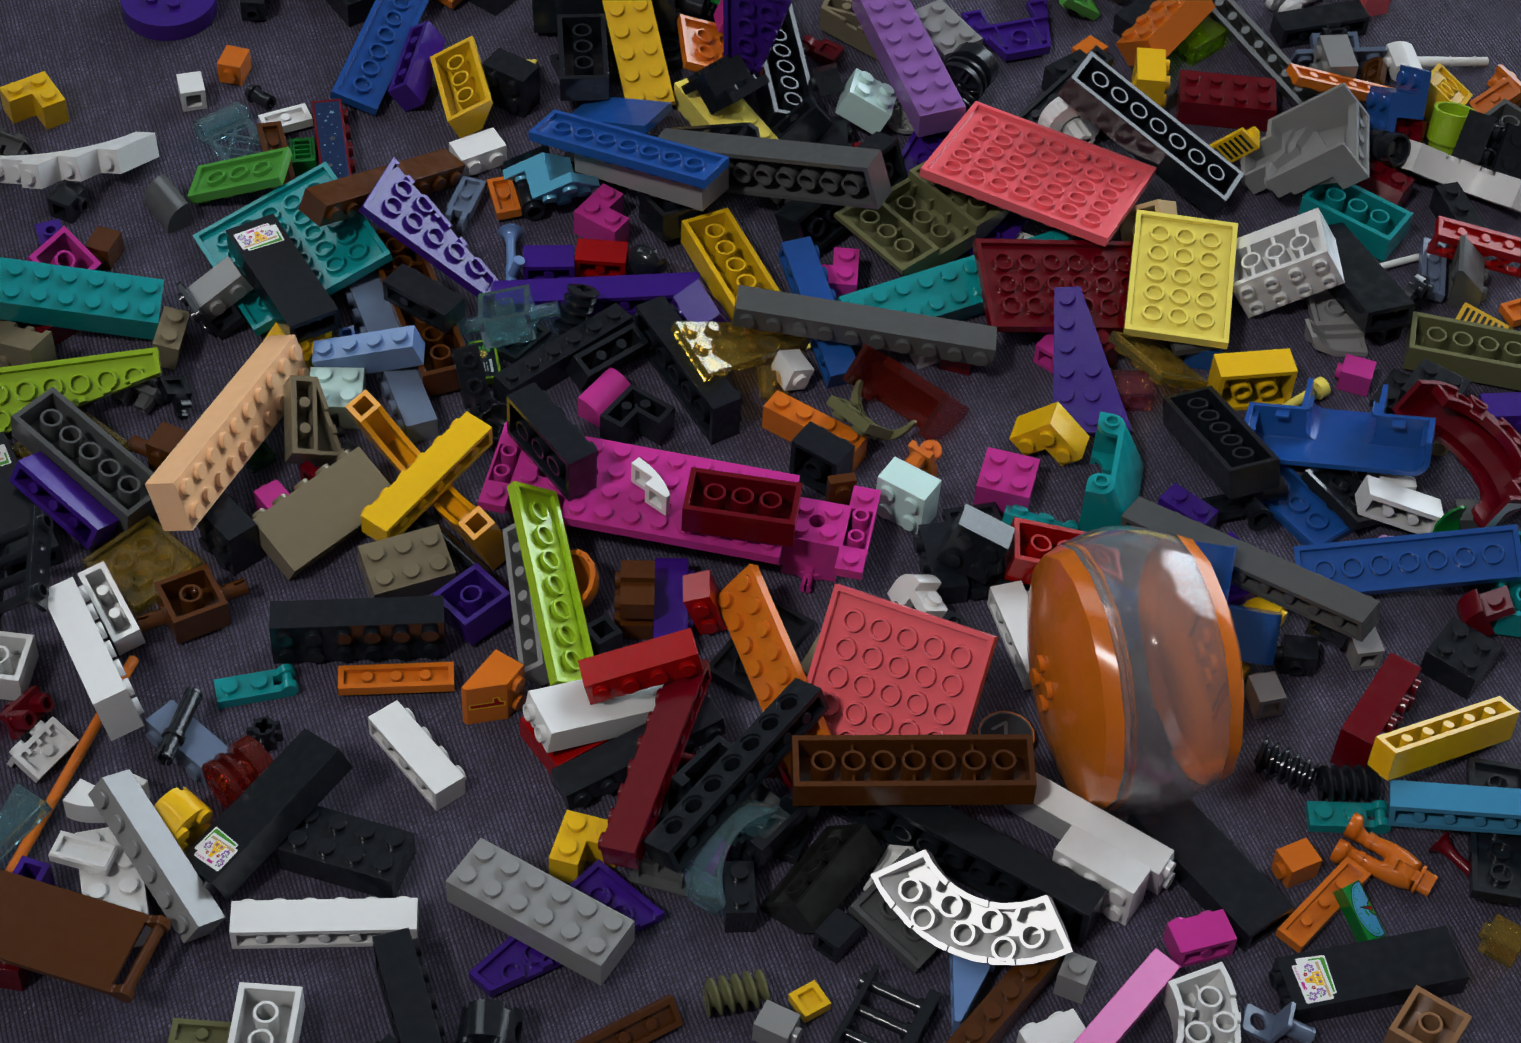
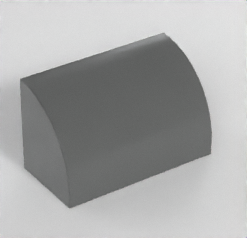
M165 174L155 178L147 187L144 195L146 207L168 234L190 226L188 202Z

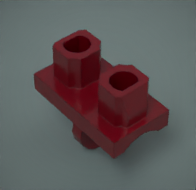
M1397 117L1395 132L1405 134L1410 140L1423 143V140L1427 139L1426 135L1429 125H1426L1427 121Z
M37 685L31 686L15 701H10L4 706V711L0 714V720L8 727L10 738L18 740L25 732L31 730L46 713L53 710L55 704L48 693H41Z

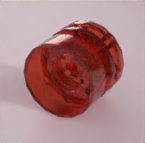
M243 735L227 747V755L225 753H218L214 759H209L203 763L202 772L212 793L227 809L273 762V759L257 740L249 735Z

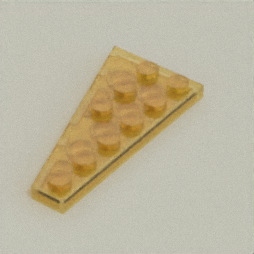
M674 321L671 328L672 333L704 382L711 380L717 374L720 377L725 376L728 371L733 369L740 371L765 363L766 359L770 357L774 360L778 350L799 349L802 351L811 347L809 339L806 337L732 326L733 322Z

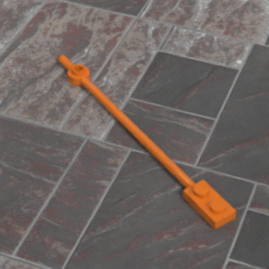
M130 655L123 665L126 675L121 677L122 680L131 677L139 663L137 657ZM97 712L4 871L12 873L21 857H27L103 725Z

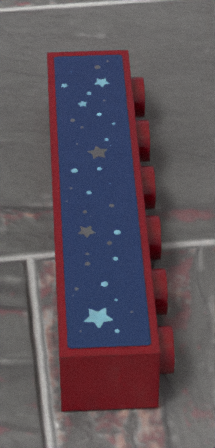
M341 99L311 101L319 165L326 161L338 179L356 173L354 158L349 159V157L353 156L352 142H347V140H351L350 126L344 124L349 123L347 108L342 109Z

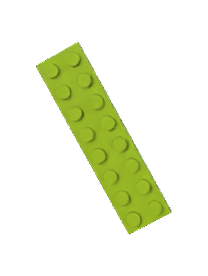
M513 481L507 486L550 686L581 680L578 660L594 655L557 491Z

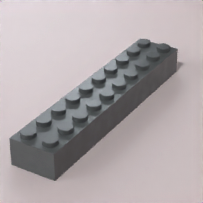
M665 128L658 136V138L728 156L729 189L725 193L879 210L892 192L880 149Z

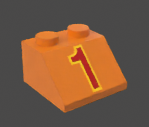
M495 649L461 687L463 722L469 725L508 719L515 710L519 711L526 701L524 664Z

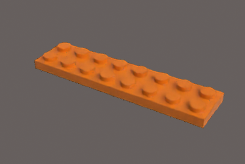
M749 564L718 593V604L761 709L764 712L795 678L807 683L809 682L758 565ZM823 716L806 735H831ZM790 751L783 760L787 765L788 773L792 780Z

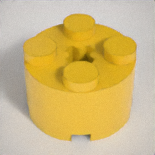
M184 786L182 791L178 787L170 790L154 805L184 853L211 826L212 809Z

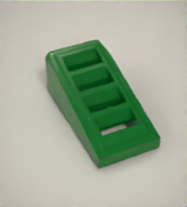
M314 137L289 139L290 150L293 154L291 162L295 176H300L316 167Z

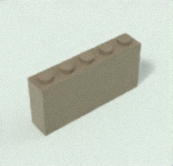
M359 446L351 452L349 449L343 451L337 456V462L331 466L328 463L323 465L315 472L316 476L309 481L307 478H304L294 486L293 489L295 491L289 495L286 493L279 495L272 502L273 506L267 510L263 507L250 517L257 524L260 546L289 581L362 530L360 515L367 505H371L384 488L391 486Z

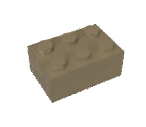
M439 524L358 546L357 562L370 598L423 596L436 592L456 577V571Z

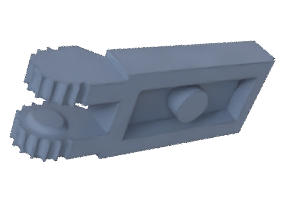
M467 176L461 178L446 207L444 215L451 224L453 217L459 218L456 225L457 233L463 234L466 230L468 220H471L487 189V181Z

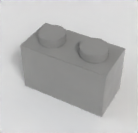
M227 256L187 289L199 307L214 320L254 288L242 270Z

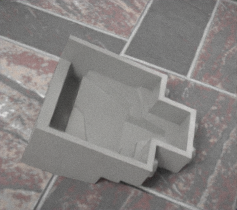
M1343 82L1269 119L1266 136L1260 138V148L1240 159L1241 171L1244 173L1240 180L1242 185L1248 187L1253 194L1267 188L1280 198L1290 192L1295 195L1315 185L1338 183L1344 190L1369 178L1370 115Z

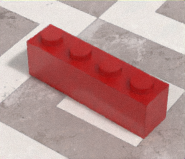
M691 628L578 660L583 685L590 705L704 672Z

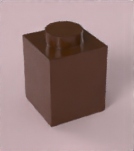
M97 226L84 245L101 262L99 267L107 270L113 268L124 251L122 233L102 226Z

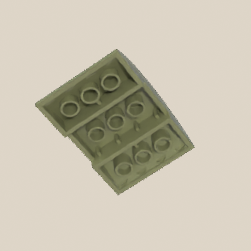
M924 161L909 170L908 178L891 187L892 192L879 210L846 206L835 212L834 217L897 271L904 275H910L949 263L973 247L972 243L975 238H985L1010 211L1000 209L996 205L976 200L972 196L952 191L948 187L931 183L927 179L919 177L920 168L926 162Z

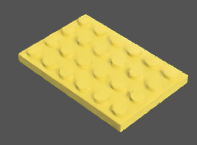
M1137 209L1123 335L1227 349L1230 333L1238 223Z

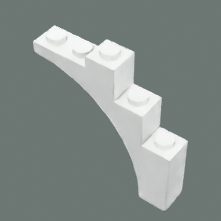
M133 132L107 142L71 150L32 155H0V183L22 184L23 188L43 189L64 179L82 182L100 173L122 174L159 157L155 133Z

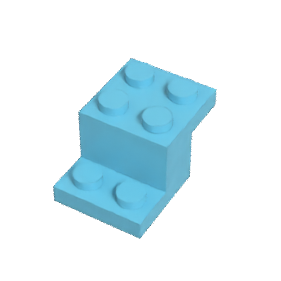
M544 152L502 170L505 180L515 181L516 184L527 183L532 199L541 200L543 203H557L558 206L571 203V199L574 197L587 196L592 193L591 190L600 187L598 177L574 173L569 157Z

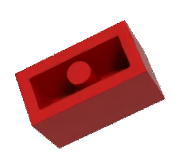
M577 238L575 277L626 275L628 242Z
M710 570L683 575V603L700 635L727 630L718 604L720 589Z

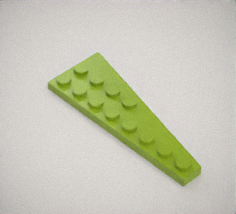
M158 347L0 367V432L4 431L5 435L11 433V416L52 387L57 389L76 407H80L162 376Z

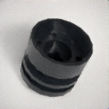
M965 42L958 45L944 63L955 87L972 95L975 101L979 100L998 75V64L995 57L988 49L975 42Z

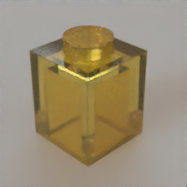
M1498 913L1492 923L1487 921L1484 923L1477 936L1482 939L1478 951L1511 968L1521 952V926Z

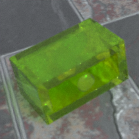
M1207 16L1172 53L1193 67L1224 48L1228 30Z

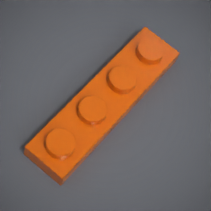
M454 662L338 666V696L455 691Z
M1347 856L1277 929L1275 936L1300 953L1341 910L1333 892L1357 880L1360 881L1363 887L1369 880L1371 873Z

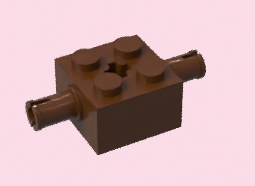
M162 422L148 440L133 435L129 439L127 448L130 452L147 457L149 469L155 472L188 431Z
M206 563L154 582L155 597L159 609L136 616L135 620L142 634L163 625L169 627L176 643L180 644L231 625L228 601L249 595V589L243 577L220 586L217 584Z

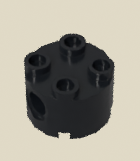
M480 999L470 1001L468 1008L464 1005L461 1009L456 1043H520L524 1020L523 1013L515 1006L512 1007V1011L506 1009V1002L499 1000Z

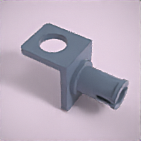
M1292 1001L1276 1015L1252 1004H1247L1244 1008L1240 1027L1241 1031L1266 1043H1274L1284 1035L1301 1043H1311L1316 1033V1028L1293 1019L1296 1003ZM1251 1015L1259 1016L1263 1020V1030H1257L1251 1025Z

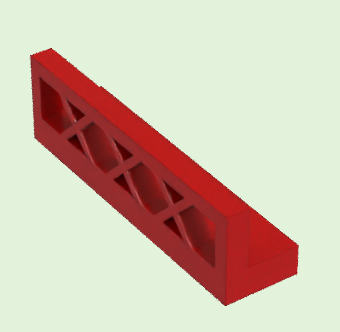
M1438 216L1435 221V235L1428 244L1426 253L1453 260L1460 235L1466 236L1483 257H1497V259L1491 261L1485 259V269L1521 278V265L1518 268L1508 266L1509 263L1513 262L1521 264V237ZM1439 242H1442L1445 244H1449L1450 246L1441 248L1438 247L1437 244Z

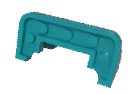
M1100 411L1090 464L1095 465V462L1098 463L1102 468V473L1093 474L1087 480L1078 526L1081 531L1120 538V541H1124L1129 538L1122 536L1121 515L1139 497L1144 463L1124 420L1118 415Z

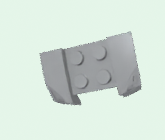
M1328 290L1300 299L1306 300L1310 319H1304V336L1308 342L1312 343L1316 350L1334 357H1346V354L1354 356L1368 355L1364 339L1365 333Z

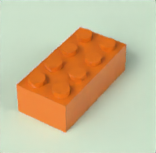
M1157 0L1150 5V9L1145 14L1136 19V23L1131 28L1122 33V37L1116 42V45L1128 66H1134L1137 47L1165 49L1167 58L1216 6L1212 0Z

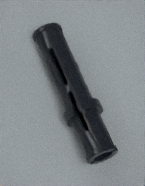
M190 687L185 689L182 700L169 727L165 728L161 735L163 738L154 755V759L159 764L165 765L168 758L166 764L167 766L171 765L177 750L183 746L186 737H184L203 698V694L199 689L194 687L192 691Z

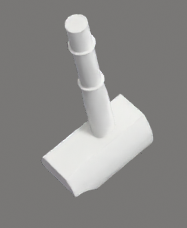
M1404 41L1387 44V52L1383 57L1389 74L1395 82L1397 73L1400 71V65H1410L1422 69V67H1435L1439 62L1444 67L1488 66L1489 64L1488 57L1417 56L1412 44Z

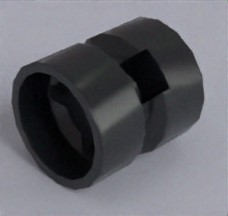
M1382 129L1370 131L1369 158L1393 165H1400L1407 160L1411 150V143L1405 134Z

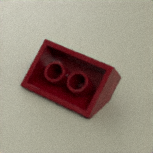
M1369 158V178L1355 185L1403 208L1409 200L1415 179Z

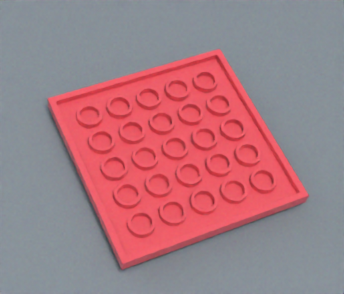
M835 584L807 680L810 684L820 687L830 708L823 717L831 735L969 734L998 637L841 584Z

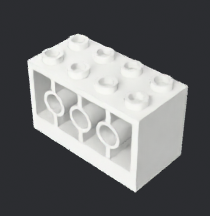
M1319 208L1237 238L1233 293L1248 318L1345 283L1336 239Z

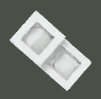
M638 457L631 463V482L645 491V502L666 516L670 510L669 490L660 475L648 463Z

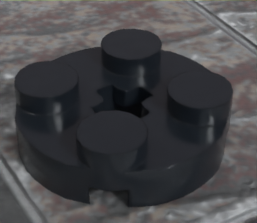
M1418 273L1414 276L1418 279L1415 284L1409 282L1404 289V292L1415 303V312H1421L1419 306L1424 298H1429L1434 289V286L1430 284V278Z

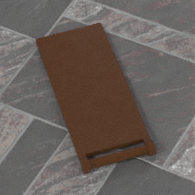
M0 869V961L113 996L123 1003H131L136 994L134 989L163 934L168 933L172 926L171 920L162 915H149ZM145 925L151 927L152 930L124 983L115 985Z

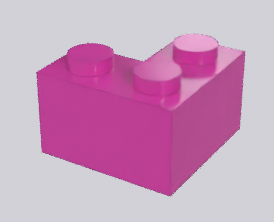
M603 183L574 211V233L585 239L629 241L630 218L624 216V194Z
M834 247L833 265L821 264L827 270L828 284L830 289L835 291L837 300L839 296L857 291L860 249Z

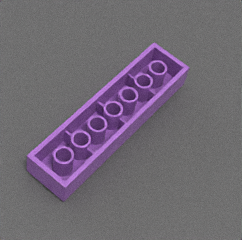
M852 0V9L917 137L952 130L964 116L966 105L911 1Z

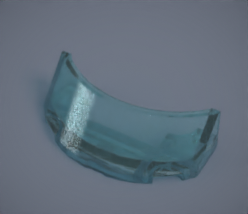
M746 799L682 868L686 882L685 892L690 901L712 915H715L725 907L727 902L724 897L722 877L724 861L731 843L740 831L744 833L750 826L765 827L768 820L779 810L777 805Z

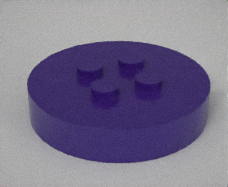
M120 0L122 15L126 25L140 36L160 41L181 40L194 36L205 30L214 21L218 12L217 0Z

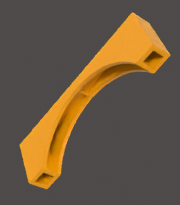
M366 389L345 406L365 437L399 473L407 470L415 462V459L421 452L394 422L382 405ZM451 485L431 506L494 571L506 560L503 534L496 522L479 505L476 507Z

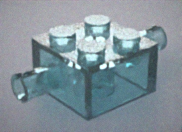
M526 284L478 294L477 317L462 319L457 323L461 335L480 332L485 349L498 348L537 339L536 323H538V320L561 317L558 300L535 305L530 286Z

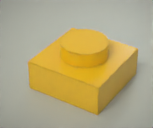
M815 980L788 994V1001L795 1011L801 1014V1019L804 1023L831 1010L830 1000Z

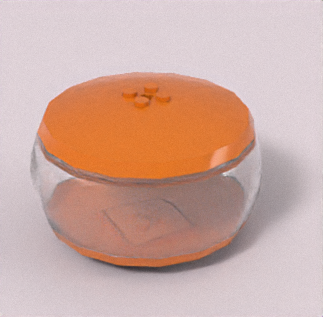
M1106 526L1085 532L1046 553L1033 569L1028 595L1027 652L1030 669L1029 677L1045 740L1056 770L1067 789L1102 810L1130 814H1148L1179 807L1206 793L1232 774L1242 745L1244 681L1241 653L1231 611L1210 561L1194 540L1156 529L1136 526Z

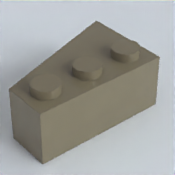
M824 0L820 10L819 29L878 60L852 9V0Z
M0 320V367L57 360L52 331L45 330L43 333L35 332L36 330L32 326H27L23 329L19 328L16 322Z

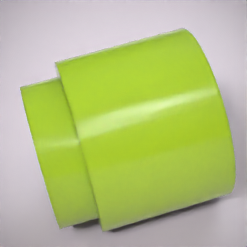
M1455 102L1435 103L1426 135L1429 139L1428 146L1452 155L1470 109H1474Z

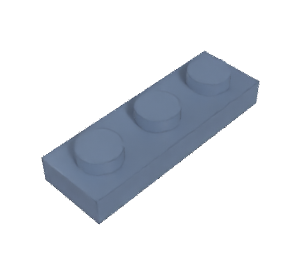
M1423 237L1419 249L1418 273L1430 278V284L1434 286L1428 299L1442 302L1445 297L1447 258L1426 253L1427 246L1432 239ZM1439 242L1437 246L1445 248L1447 244Z

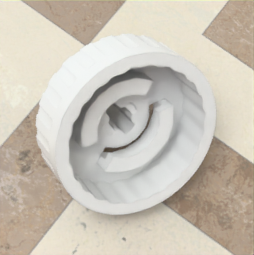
M1057 97L1045 107L1038 120L1040 125L1059 132L1062 129V133L1092 144L1100 130L1060 97Z

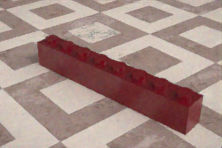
M700 659L704 672L667 682L662 688L657 690L655 708L653 712L650 711L648 713L645 733L640 735L637 741L636 756L629 761L627 768L628 776L625 783H621L619 786L617 804L615 808L612 807L609 811L608 827L606 832L600 834L598 840V849L601 850L604 863L639 870L646 852L643 840L655 828L670 789L671 777L677 771L712 679L708 660Z

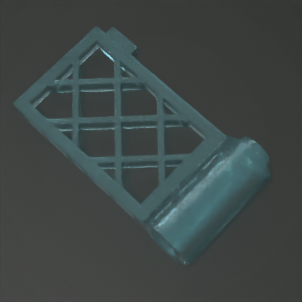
M238 101L193 121L192 125L197 138L202 143H207L222 161L230 159L231 154L246 156L260 153V151L251 150L252 144L260 145L256 126L248 118L249 111L247 107ZM245 128L251 132L250 137L237 135L238 131ZM221 139L230 140L229 147L218 145L216 142ZM235 141L248 143L246 149L233 146Z

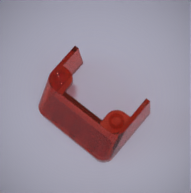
M864 343L842 378L854 386L859 379L864 382L861 394L863 398L870 401L873 397L909 421H917V427L920 428L918 434L927 440L941 439L966 416L970 409L903 364Z

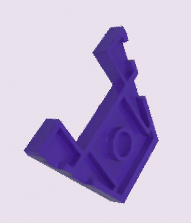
M1031 0L1026 2V10L1031 18L989 25L981 9L961 13V18L983 38V42L1005 61L1050 54L1051 43L1047 0Z

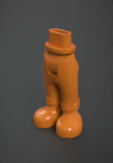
M1355 812L1343 833V837L1363 845L1364 848L1373 851L1384 860L1381 861L1368 855L1363 850H1358L1343 838H1340L1329 860L1339 864L1348 856L1378 880L1397 888L1409 890L1412 894L1414 891H1417L1427 897L1438 876L1428 871V866L1424 865L1422 867L1423 864L1406 849L1392 841L1377 836L1372 831L1369 834L1364 828V817Z

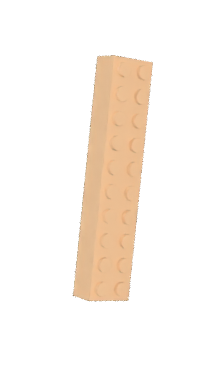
M296 335L267 336L145 483L163 531H193L284 416L283 385L290 375L310 376V370L306 366L302 355V348L298 344Z

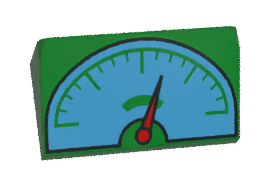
M1359 880L1333 892L1357 942L1377 939L1386 935Z

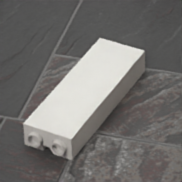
M582 679L528 691L526 702L523 705V715L526 721L531 723L536 740L542 743L547 753L616 738L646 723L648 713L650 711L653 712L655 708L657 690L662 688L663 685L653 686L632 694L622 695L605 702L590 705Z
M1037 772L1034 804L1004 805L1005 809L1060 840L1073 824L1150 867L1151 872L1146 889L1156 895H1159L1163 887L1168 889L1174 880L1175 873L1173 871L1176 863L1173 862V849Z

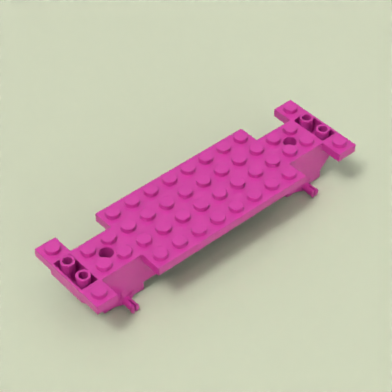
M505 422L478 499V505L483 510L503 514L507 510L512 514L514 522L507 489L510 483L517 481L557 491L565 531L568 526L782 565L781 572L802 578L799 590L804 593L806 586V593H810L813 581L825 580L836 582L837 576L862 580L881 490L854 485L850 505L801 497L793 547L681 531L682 508L691 467L799 482L800 475L585 436L589 442L592 441L598 450L597 488L569 502L507 433V422ZM638 457L648 463L660 475L669 490L670 510L666 516L645 502V491L631 482V463Z

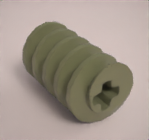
M755 969L753 978L749 971H743L741 980L736 973H731L729 983L724 975L718 976L717 984H715L712 977H707L705 986L702 987L703 1003L707 1018L711 1017L712 1008H716L719 1015L722 1016L724 1006L727 1005L733 1014L738 1003H740L744 1012L748 1010V1003L750 1001L753 1002L756 1009H760L761 999H764L765 1002L769 1000L767 981L761 969Z

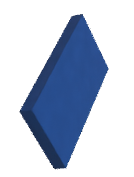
M609 97V100H586L571 114L647 134L671 113L673 108L671 102Z
M1280 464V474L1283 475L1288 486L1287 501H1263V505L1273 513L1274 519L1303 545L1338 542L1354 532L1344 524V521L1333 510L1326 506V503L1316 493L1308 488V485L1301 479L1299 474L1290 466Z

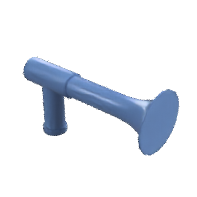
M506 224L498 229V236L506 242V280H517L518 273L525 263V259L522 256H516V241L524 235L523 228L516 224Z

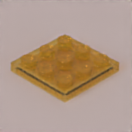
M1112 331L1108 338L1115 345L1114 349L1116 352L1132 359L1131 364L1141 371H1146L1149 374L1148 378L1157 385L1167 384L1173 388L1179 386L1189 391L1206 387L1209 383L1179 357L1174 356L1173 352L1156 339L1130 336L1117 331Z
M149 515L82 560L85 569L104 561L127 606L136 614H139L156 602L154 582L203 565L201 559L168 531H163L162 526Z

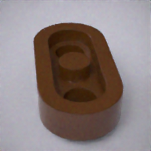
M1374 57L1368 60L1362 67L1360 80L1384 85L1388 67L1383 58Z

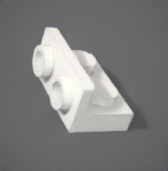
M53 716L46 723L42 720L39 721L29 732L32 737L26 743L20 740L9 751L12 756L7 765L12 768L16 764L35 783L79 741Z

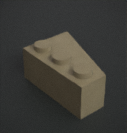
M290 375L283 385L285 463L303 464L308 460L313 465H325L328 463L331 466L337 462L336 458L344 451V448H341L338 432L330 418L329 407L319 379L312 376Z

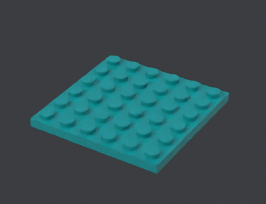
M326 161L192 235L212 268L227 256L240 268L228 250L225 230L274 214L329 296L393 260L391 253L363 214L319 227L299 210L305 188L338 179ZM252 289L236 302V305L256 336L272 329L276 323L255 289Z

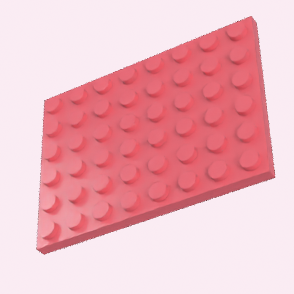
M975 101L920 168L919 177L927 179L931 183L948 187L952 191L972 196L976 200L996 205L1000 209L1017 213L1024 218L1041 222L1047 227H1054L1065 231L1071 236L1086 239L1095 245L1106 247L1155 176L1157 167Z

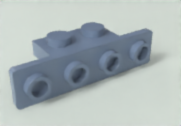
M1348 32V38L1357 61L1367 62L1374 57L1383 58L1386 54V46L1359 47L1358 33ZM1312 33L1310 35L1311 49L1295 50L1290 61L1302 66L1313 63L1314 46L1318 44L1320 33Z

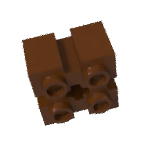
M621 560V571H615V588L620 589H615L614 610L620 611H614V623L623 631V639H653L655 560Z

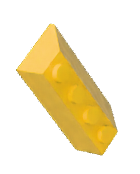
M470 36L430 56L447 122L459 138L472 135L483 129L493 104L475 39L473 36Z

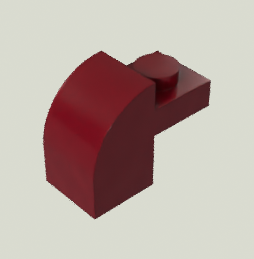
M1507 585L1479 594L1477 589H1474L1462 596L1456 606L1459 620L1486 636L1495 634L1491 621L1516 613Z

